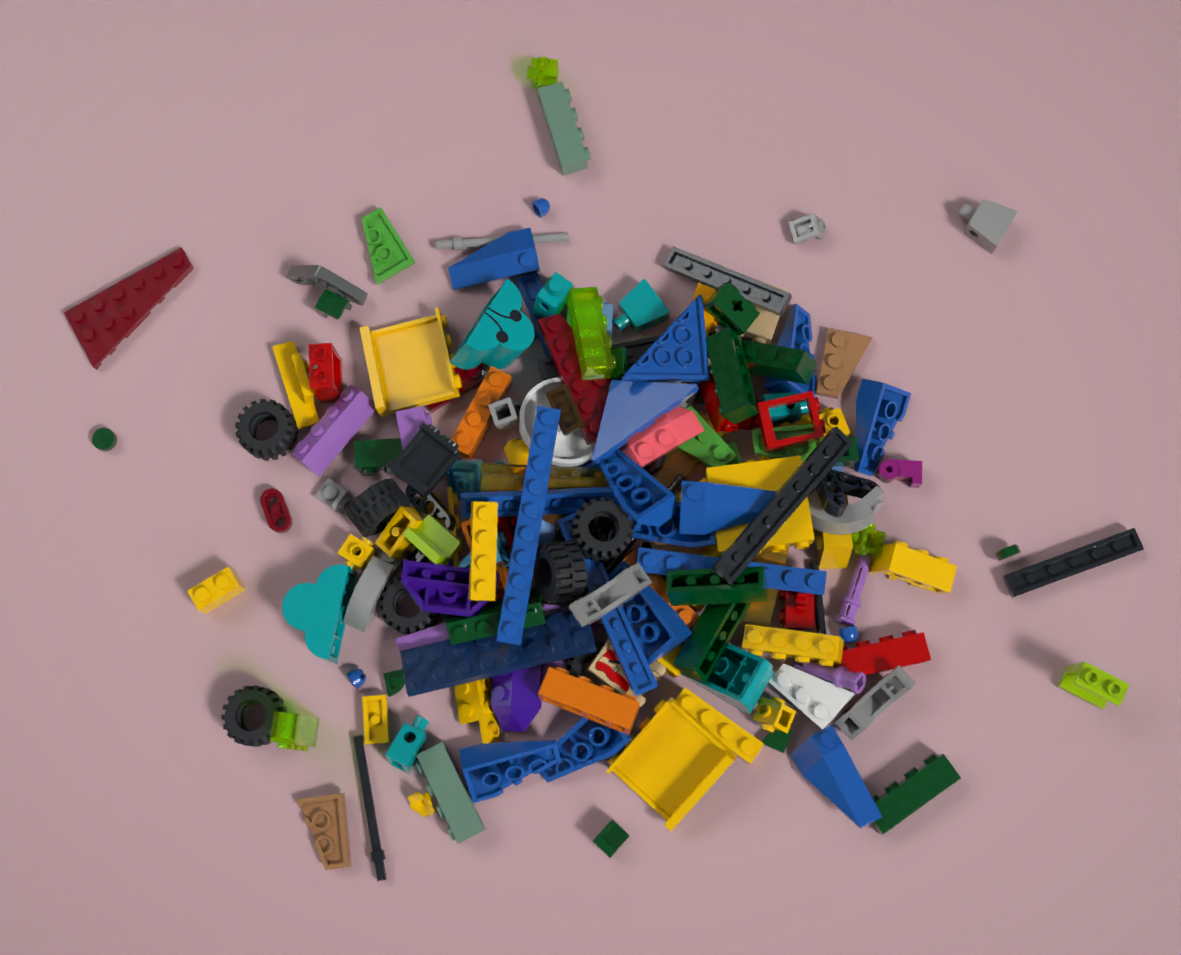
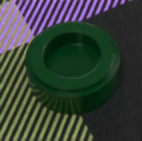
M99 428L92 436V443L101 451H110L117 443V436L108 428Z
M1014 544L997 551L996 557L998 561H1002L1021 553L1018 545Z

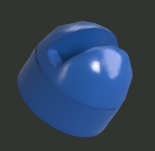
M539 198L531 203L534 213L539 218L549 212L550 203L547 199Z
M857 626L838 629L839 636L844 640V643L851 644L857 640Z
M355 668L346 674V677L356 689L360 688L366 681V674H362L363 670Z

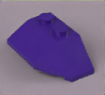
M403 561L401 583L422 611L471 617L490 601L468 599L469 568ZM496 572L495 596L498 593L499 572Z
M544 664L493 677L491 707L503 731L525 732L528 725L541 709L542 701L539 700L538 692L543 683Z

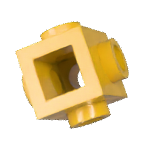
M350 533L338 554L346 559L344 564L350 566L355 571L358 568L364 571L377 551L373 548V542L363 536L361 539H358Z
M772 696L770 700L761 697L752 719L761 723L760 728L773 733L774 729L788 734L796 711L784 705L785 701Z

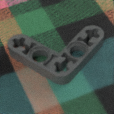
M291 266L287 274V278L294 283L300 285H323L358 305H364L368 296L362 289L322 266Z

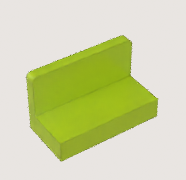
M427 515L418 529L408 527L403 534L434 564L447 565L462 544L456 536L432 515Z

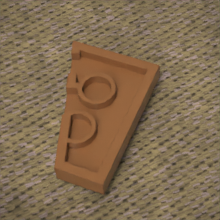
M828 329L815 395L838 399L873 337Z
M345 793L296 799L306 818L304 819L305 823L312 832L315 847L325 870L351 867Z

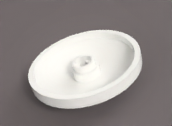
M559 377L537 384L523 400L519 411L518 424L521 437L529 449L537 406L551 408L545 393L562 385ZM558 424L552 465L573 467L587 463L592 459L596 443L586 445L581 430L564 436Z

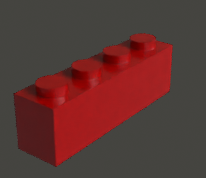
M915 629L902 632L903 637L894 639L893 635L880 637V642L874 644L867 640L856 643L857 647L848 649L847 645L843 646L841 664L834 663L833 668L843 666L850 672H862L865 676L894 670L898 665L907 667L928 662L931 660L924 632L916 633Z

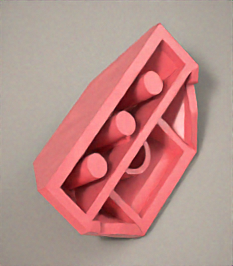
M676 407L669 413L665 412L654 420L655 423L641 433L637 432L619 449L640 467L644 468L705 430L693 410Z

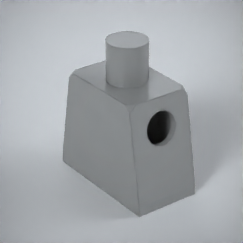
M983 199L977 209L965 203L958 215L969 221L964 233L992 254L1018 211Z

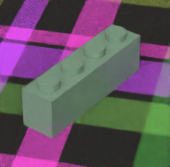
M563 81L537 88L540 105L562 175L588 169L587 160L591 159L588 147H583L582 144L584 135L582 128H577L575 122L578 121L576 109H571L569 103L572 102L569 88L565 89Z
M441 742L417 754L418 761L415 762L420 774L425 773L427 777V790L431 797L435 795L439 803L436 805V809L442 819L446 818L449 824L446 830L451 840L461 843L486 830L445 742Z

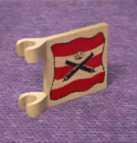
M608 639L588 670L623 696L626 693L634 696ZM657 661L649 665L655 677L662 676L666 671V667ZM642 695L636 696L637 701L640 702V707L643 706L645 698Z

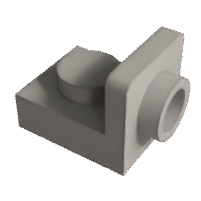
M814 213L789 222L793 241L796 245L817 237L820 240L825 239V222Z
M328 478L315 497L339 513L341 509L344 510L348 507L352 494L349 490Z

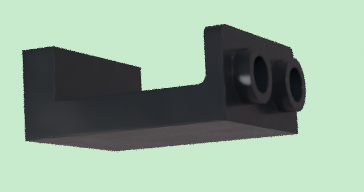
M421 423L418 433L395 461L391 459L386 467L392 474L426 499L461 454L458 450V444L452 439H443L439 435L441 432L432 424L426 426L424 423Z

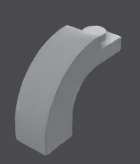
M508 397L488 405L495 426L499 430H519L518 417L523 401H513Z
M876 486L857 503L847 505L841 517H834L824 511L817 490H815L808 496L813 528L836 535L852 534L867 528L873 522L874 513L883 505L884 491Z
M383 550L380 551L377 557L373 556L353 591L343 623L362 632L366 631L375 618L379 600L381 599V591L385 590L386 583H389L402 565L403 558L389 557Z
M637 563L624 570L596 591L575 601L569 608L583 627L608 614L649 586L652 581L641 565Z
M898 665L853 703L837 719L836 725L852 741L866 730L887 707L910 690L916 682Z

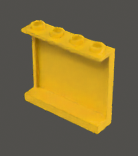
M438 307L435 308L436 314L374 331H371L368 325L359 328L375 408L381 417L394 414L396 411L421 407L460 396L461 379L459 374L455 375L454 368L456 366L449 362L454 354L450 353V348L453 347L451 336L446 334L445 328L449 327L445 314L441 315Z
M800 455L706 468V480L708 483L778 491L802 464V459ZM808 496L762 550L771 549V552L785 551V547L795 546V549H804L813 543L815 539ZM749 523L715 532L718 556H721Z
M673 697L667 702L662 699L654 709L657 714L652 719L647 717L638 727L641 732L636 737L633 734L631 735L632 739L624 746L626 749L621 755L618 752L613 755L608 761L611 766L606 771L608 774L613 771L666 820L664 826L670 831L677 826L737 757L733 751L686 711Z

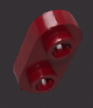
M275 488L265 490L260 497V503L267 523L274 532L285 533L292 527L293 523L285 497ZM277 498L276 504L271 505V499ZM283 518L285 523L282 526H278L279 519Z

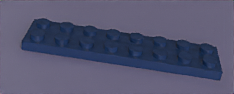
M568 610L545 616L546 624L524 628L520 646L496 642L497 635L454 645H451V641L448 639L400 651L406 693L408 697L597 652L591 625L587 624L582 627L574 617L573 612Z

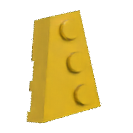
M844 494L848 505V497ZM817 530L816 548L818 549L819 569H847L853 548L852 534L836 535Z
M901 541L873 547L871 554L872 562L868 573H884L889 575L888 579L896 581V578L909 582L911 586L938 594L951 592L957 566L949 563V559L941 556H929L928 551L917 548L913 550L908 548L909 544Z

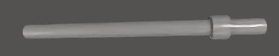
M569 233L532 235L534 244L569 241ZM453 237V240L436 241V249H454V251L463 250V248L484 247L499 237L471 239Z

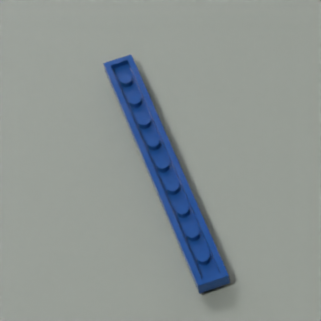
M537 406L496 642L521 645L561 412L559 409Z

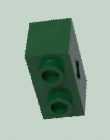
M729 282L719 286L703 305L724 328L730 327L738 335L744 334L760 315L755 305L751 301L746 300L739 293L738 288Z

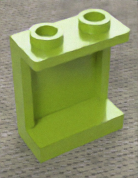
M1084 661L1067 666L1057 687L1099 709H1104L1107 701L1116 706L1121 705L1130 684Z

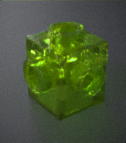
M548 57L532 58V66L527 67V80H531L532 88L537 89L558 83V59H549Z
M872 523L867 528L852 533L854 553L868 556L869 553L880 555L886 532L876 529V524Z

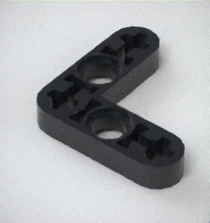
M830 470L816 486V490L824 511L831 516L841 517L847 508L844 494L862 499L876 486L879 487V485L866 478Z
M407 485L405 495L425 519L427 515H432L442 525L443 522L437 517L445 519L446 528L452 533L456 527V520L435 494L431 492L426 499L415 496L416 491ZM432 501L435 507L433 512L428 514L426 507ZM412 543L403 553V561H413V553H416V562L426 563L429 560Z

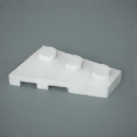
M783 664L769 681L774 688L822 730L828 726L855 695L853 692L837 688L827 681L786 664Z

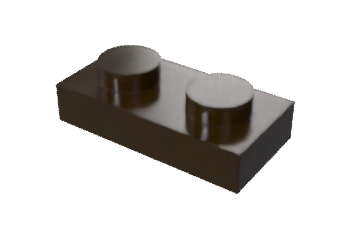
M567 384L545 393L551 408L561 410L559 426L564 436L586 427Z

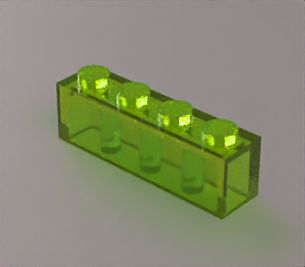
M597 287L570 288L567 305L582 380L610 378L613 369L616 368V359L614 355H611L610 351L612 341L611 336L607 335L606 332L607 317L602 313L603 298L598 294Z
M274 712L270 742L278 743L277 748L308 751L309 747H316L319 718L295 713Z

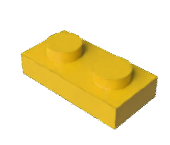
M387 695L362 697L365 745L390 743Z

